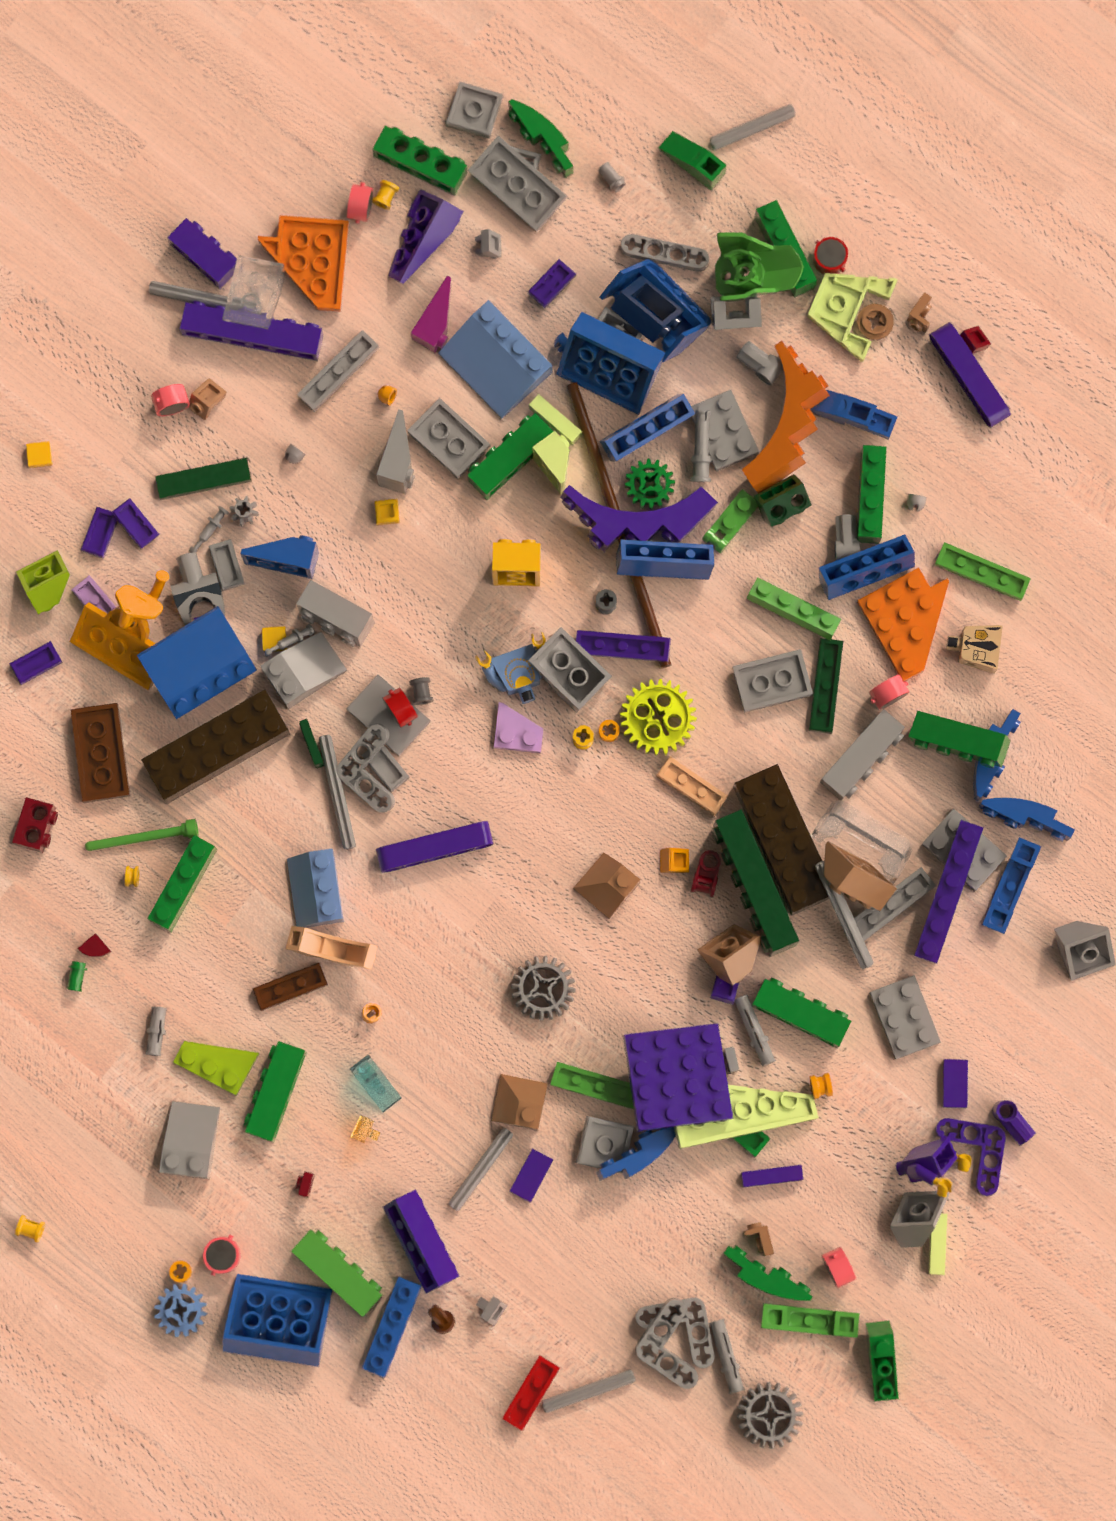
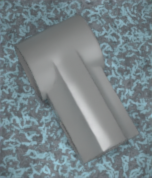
M750 341L745 343L737 355L738 360L755 371L757 377L768 385H772L784 370L782 361L772 354H766Z
M850 514L836 516L835 561L860 552L859 540H857L856 516Z

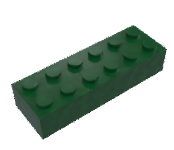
M742 809L715 820L712 828L713 831H711L716 844H721L722 859L726 866L730 865L732 869L730 877L735 888L740 887L742 892L740 896L741 903L745 910H750L751 918L749 920L753 930L759 931L761 935L760 946L763 952H768L769 956L772 957L797 946L799 938Z

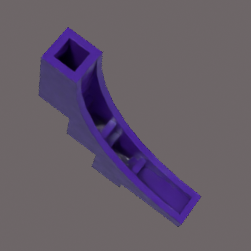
M570 485L562 492L560 497L563 505L568 510H574L579 515V520L585 526L592 528L588 534L589 541L596 549H601L603 552L623 533L626 535V540L649 541L660 530L665 541L680 543L718 503L702 487H699L690 496L672 506L643 512L621 511L600 505L584 497Z

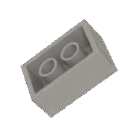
M312 580L309 581L297 602L299 613L304 621L312 625L314 622L322 626L321 629L332 636L336 633L342 637L344 643L351 647H354V645L361 647L375 624L372 613Z

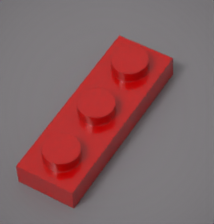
M539 1355L502 1419L523 1431L560 1367Z

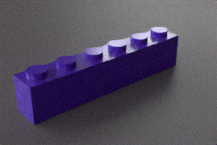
M199 301L185 303L180 331L183 336L318 361L323 340L322 328H319V325L314 323L302 325L288 318H284L281 321L274 319L271 315L260 314V316H255L246 310L234 312L229 311L227 307L219 305L213 308Z
M960 820L914 956L938 963L984 827Z

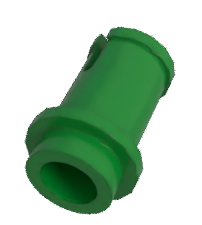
M72 961L71 965H69L68 968L71 969L67 990L82 992L84 972L88 969L85 968L86 963Z

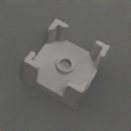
M720 296L710 297L712 326L715 330L762 327L761 301L757 296L745 298L746 313H743V311H731L727 315L725 301H720Z

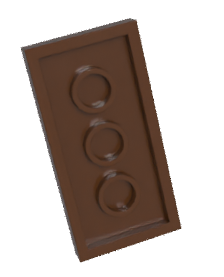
M118 703L70 709L82 802L88 803L129 797L130 789Z

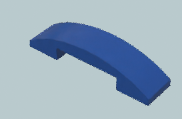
M1019 837L982 923L983 926L1005 934L1041 846Z

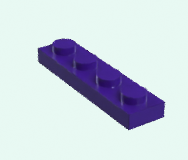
M577 630L576 642L591 656L669 662L671 638Z

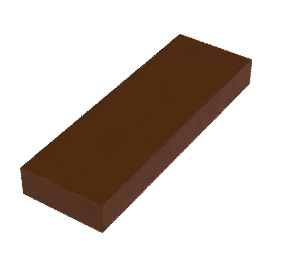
M316 963L252 989L260 1010L264 1011L328 986L320 963Z

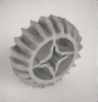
M537 956L534 957L535 965H531L526 960L525 965L528 969L525 970L519 966L518 971L522 976L515 974L513 976V979L519 981V984H511L512 989H518L519 991L512 994V998L520 997V1000L515 1003L516 1007L524 1004L525 1007L522 1009V1013L525 1014L530 1009L531 1019L535 1017L536 1013H540V1021H543L545 1013H548L549 1020H552L553 1011L558 1016H561L562 1013L559 1008L562 1007L568 1010L569 1006L564 1002L565 1000L573 1002L574 998L569 996L568 993H575L576 991L575 988L568 987V985L575 983V979H566L571 974V970H566L563 973L561 970L565 967V964L562 962L556 967V958H553L551 964H548L547 956H543V963H539ZM536 970H550L556 973L557 976L544 979ZM531 975L535 982V987L530 993L524 995V982ZM536 978L539 979L540 983L544 982V985L545 983L550 984L547 988L550 998H548L547 994L537 992L539 982ZM562 981L563 994L559 1001L556 1002L551 991ZM542 997L550 1006L537 1007L529 1001Z
M766 1382V1390H763L761 1384H757L759 1392L755 1393L753 1389H748L752 1397L749 1399L743 1395L742 1400L747 1402V1405H738V1409L745 1410L744 1414L737 1415L738 1419H745V1423H741L739 1428L748 1427L749 1430L743 1435L748 1437L753 1434L752 1444H755L758 1438L761 1439V1448H764L766 1441H769L770 1449H774V1441H777L778 1445L783 1447L782 1438L785 1437L788 1442H791L792 1438L788 1434L792 1432L798 1435L799 1433L793 1429L794 1424L802 1426V1422L797 1421L796 1416H803V1412H795V1408L800 1407L801 1402L793 1404L792 1400L797 1395L793 1393L789 1397L786 1396L789 1392L788 1387H785L780 1392V1383L775 1384L774 1390L771 1389L770 1382ZM765 1395L766 1401L763 1410L750 1412L754 1402ZM773 1395L781 1397L788 1405L789 1411L777 1410L774 1406ZM769 1402L770 1408H773L772 1412L776 1411V1414H783L782 1416L772 1418L771 1428L767 1418L757 1417L758 1415L768 1413ZM790 1418L787 1427L781 1433L775 1435V1424L777 1421ZM751 1420L764 1421L767 1436L758 1433L754 1429Z

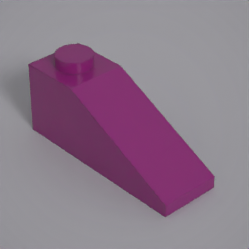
M446 276L411 331V339L434 353H436L438 348L442 349L448 340L446 335L452 287L451 277Z

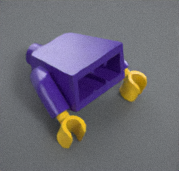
M945 1137L913 1148L902 1161L896 1163V1170L900 1176L907 1175L912 1183L924 1181L931 1186L936 1185L937 1195L947 1197V1192L951 1193L952 1183L947 1178H938L942 1177L955 1161L958 1162V1170L968 1172L972 1160L968 1154H956L957 1151L954 1150L949 1137Z

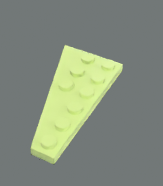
M728 1085L733 1114L732 1120L674 1127L679 1149L816 1120L819 1117L812 1094L770 1091L769 1089H753L744 1086Z

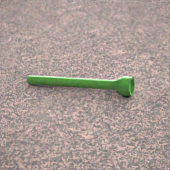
M196 819L186 820V823H181V826L89 841L85 844V849L92 851L180 835L191 839L193 835L199 837Z

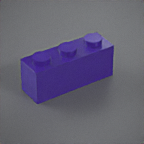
M185 218L167 237L169 244L221 289L239 270L237 265L238 259L230 251L225 253L220 248L221 244L213 236L207 237L199 223L196 221L191 222Z

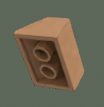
M829 841L825 844L824 877L831 883L829 887L840 895L843 892L853 902L858 900L867 909L873 907L881 911L897 888L871 863Z

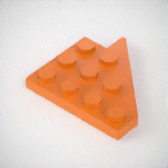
M280 215L278 237L258 236V242L317 310L341 312L349 220Z
M919 567L857 600L860 609L896 672L904 682L922 673L925 669L949 584V579L947 578L930 587Z

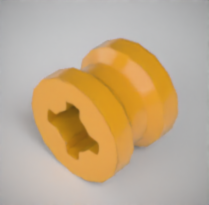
M829 1072L819 1077L815 1075L809 1076L814 1099H818L822 1095L827 1097L833 1096Z

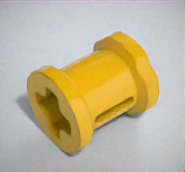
M381 180L379 183L380 189L376 197H373L372 203L385 210H390V203L394 194L398 193L399 187L390 181Z
M580 725L573 732L574 746L580 750H586L592 746L594 741L593 731L589 726ZM582 733H586V737L590 739H585V742H580V738L577 736H581Z
M21 1215L15 1229V1235H24L38 1243L44 1232L45 1222L41 1221L38 1223L26 1219L25 1215Z

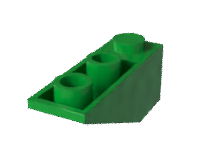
M674 131L658 147L660 151L710 191L726 174L727 165L709 150Z
M890 1320L865 1323L874 1401L899 1399L894 1333Z

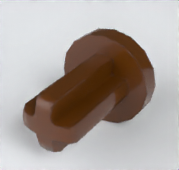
M433 1305L431 1309H428V1315L432 1318L431 1326L436 1333L446 1334L453 1329L455 1317L451 1312L442 1310L438 1305Z

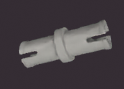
M153 1006L151 1008L150 1027L147 1028V1033L149 1034L145 1054L161 1056L163 1035H166L164 1025L167 1008Z

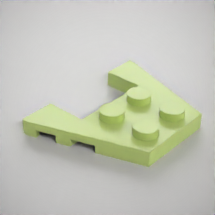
M825 273L807 317L859 361L864 362L872 341L850 333L866 292L890 300L898 279H881L873 276L867 278L855 277V275Z

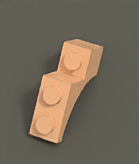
M291 926L285 949L309 957L322 958L343 966L371 969L375 961L377 946L331 936L304 927Z

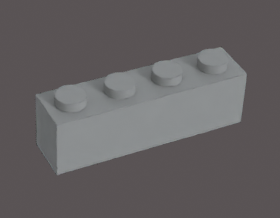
M883 709L824 775L820 783L841 801L845 796L849 799L858 789L855 786L860 779L865 781L874 771L871 769L876 761L880 764L889 753L886 750L891 744L896 746L904 737L902 732L905 727Z

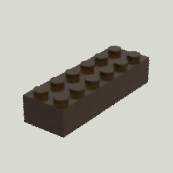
M263 690L142 758L141 761L166 804H169L289 736L290 732L267 691Z
M773 765L735 782L733 785L734 791L791 915L829 900L815 868V865L822 861L779 765Z

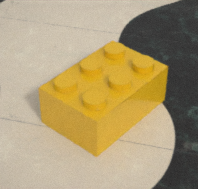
M499 539L498 542H493V586H540V543L530 539L522 540V543H512L510 539Z

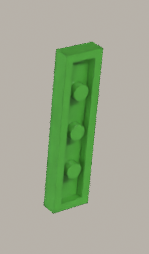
M945 542L935 562V566L1019 601H1022L1031 580L1027 576Z
M758 577L746 598L830 641L841 621V618Z
M556 1063L551 1086L634 1110L629 1082L564 1063Z

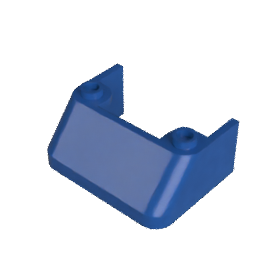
M644 260L619 271L599 298L604 300L613 296L614 300H616L622 290L640 276H644L684 309L680 316L682 320L680 325L674 331L671 330L661 340L662 348L666 352L662 362L678 356L710 326L711 319L657 263L652 260ZM636 299L641 305H643L647 310L654 314L658 319L663 321L659 316H657L653 311L646 307L642 302Z

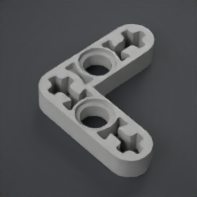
M376 724L366 730L338 764L336 772L338 777L373 809L383 813L390 811L394 807L395 798L389 790L365 770V767L389 739L387 727L383 724ZM374 730H381L382 740L376 739L372 745L365 741V739L371 741L374 738ZM360 746H365L369 751L366 759H361L357 755V750ZM354 761L361 764V766L356 764L352 767V775L344 774L346 771L344 766H350ZM363 779L369 780L372 785L368 793L363 792L360 788V783ZM377 788L379 789V792H377L376 794L379 797L382 798L386 796L388 798L386 800L388 806L384 805L381 807L379 805L381 801L376 796H374L372 799L370 798V796L376 792Z
M698 1298L683 1299L681 1301L684 1303L686 1313L681 1322L686 1323L692 1360L696 1366L707 1368L714 1361V1352L704 1302ZM695 1301L696 1305L701 1306V1310L697 1311L698 1319L703 1317L704 1322H695L690 1325L689 1319H694L692 1312H688L687 1307H690L691 1302ZM664 1303L640 1308L636 1313L637 1324L640 1327L648 1328L650 1324L646 1325L645 1321H640L643 1311L648 1310L649 1314L656 1313L655 1308L660 1307L661 1309ZM676 1304L673 1307L677 1309V1314H679V1304ZM659 1323L655 1327L663 1326L665 1324ZM695 1326H702L705 1329L706 1335L703 1339L696 1340L693 1338L692 1329ZM708 1341L709 1346L703 1347L704 1352L710 1354V1358L706 1359V1364H702L700 1360L696 1359V1356L700 1355L699 1347L694 1349L693 1343L702 1344Z
M670 1298L664 1303L638 1341L636 1353L643 1362L684 1389H690L698 1382L696 1369L664 1347L686 1313L684 1303L680 1299ZM679 1304L680 1313H674L670 1318L674 1322L672 1325L667 1319L661 1318L663 1314L666 1317L669 1316L671 1312L669 1309L670 1305L675 1306ZM659 1323H663L668 1327L667 1333L663 1336H658L654 1333V1327ZM651 1344V1350L655 1354H658L659 1350L662 1351L657 1356L655 1363L652 1362L655 1358L650 1353L642 1355L643 1350L641 1347L643 1345L647 1347ZM664 1357H670L674 1360V1365L669 1370H665L660 1366V1362ZM679 1364L682 1365L680 1370L685 1374L689 1371L692 1372V1381L686 1380L682 1382V1375L676 1372Z

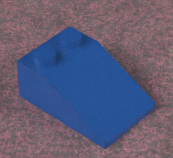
M300 535L299 538L290 537L241 549L240 554L246 565L313 579L319 550L313 538Z

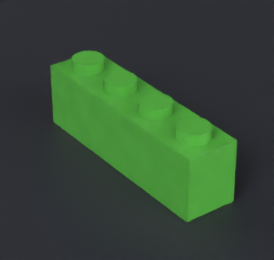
M310 1229L291 1252L356 1312L364 1317L383 1296L380 1293L382 1287L373 1279L368 1282L362 1276L364 1271L355 1262L350 1265L345 1261L344 1258L347 1255L337 1246L332 1249L326 1243L329 1239L320 1230L314 1232Z

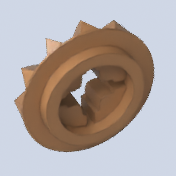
M870 304L859 312L857 325L860 333L866 336L867 339L878 341L890 334L894 326V317L891 311L884 305ZM879 314V323L882 325H877L872 330V323L869 320H874Z

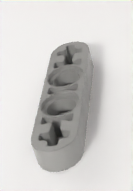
M628 234L621 241L622 253L630 258L652 260L655 263L696 272L705 270L709 264V255L701 248L635 234ZM630 241H634V245L637 247H633L632 250H628V246L625 244H629ZM645 243L643 253H640L641 248L638 247ZM656 245L660 248V253L656 256H651L647 252L648 247ZM679 250L682 252L683 257L678 261L672 260L670 252ZM687 252H689V253H690L689 261H688V263H685L686 257H687ZM698 255H701L703 260L700 265H697L696 260H694Z

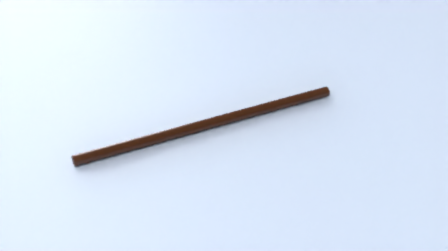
M571 383L566 387L606 506L620 510L578 383ZM624 533L618 538L619 543L620 540H626ZM630 575L649 635L662 637L643 577ZM670 658L669 662H659L661 669L672 665Z

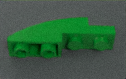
M514 99L509 100V110L507 113L512 122L515 123L517 121L521 127L519 131L524 140H529L533 146L539 143L543 152L546 155L550 154L554 160L552 164L558 173L562 172L565 178L572 175L573 164L565 154L569 150V142L552 122L535 109Z
M737 1245L733 1248L728 1246L722 1253L742 1268L736 1277L762 1292L798 1301H811L813 1298L809 1294L811 1289L800 1281L798 1284L794 1283L789 1279L792 1275L782 1267H779L778 1270L773 1267L766 1274L764 1272L766 1267L757 1260H754L753 1263L745 1258L747 1253Z

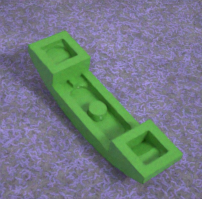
M763 1304L761 1328L858 1338L860 1313Z

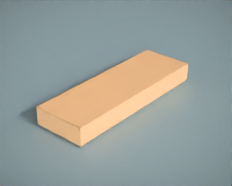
M670 756L656 775L657 778L713 816L717 814L728 798V795Z

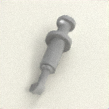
M219 506V511L213 519L211 517L208 518L210 522L199 535V541L194 548L190 547V553H196L200 545L205 541L207 542L215 529L222 527L219 522L225 514H229L227 510Z
M308 624L301 631L297 629L292 630L291 635L278 641L276 646L265 650L266 657L277 649L283 650L296 642H302L303 637L307 635L312 636L315 633L313 627Z

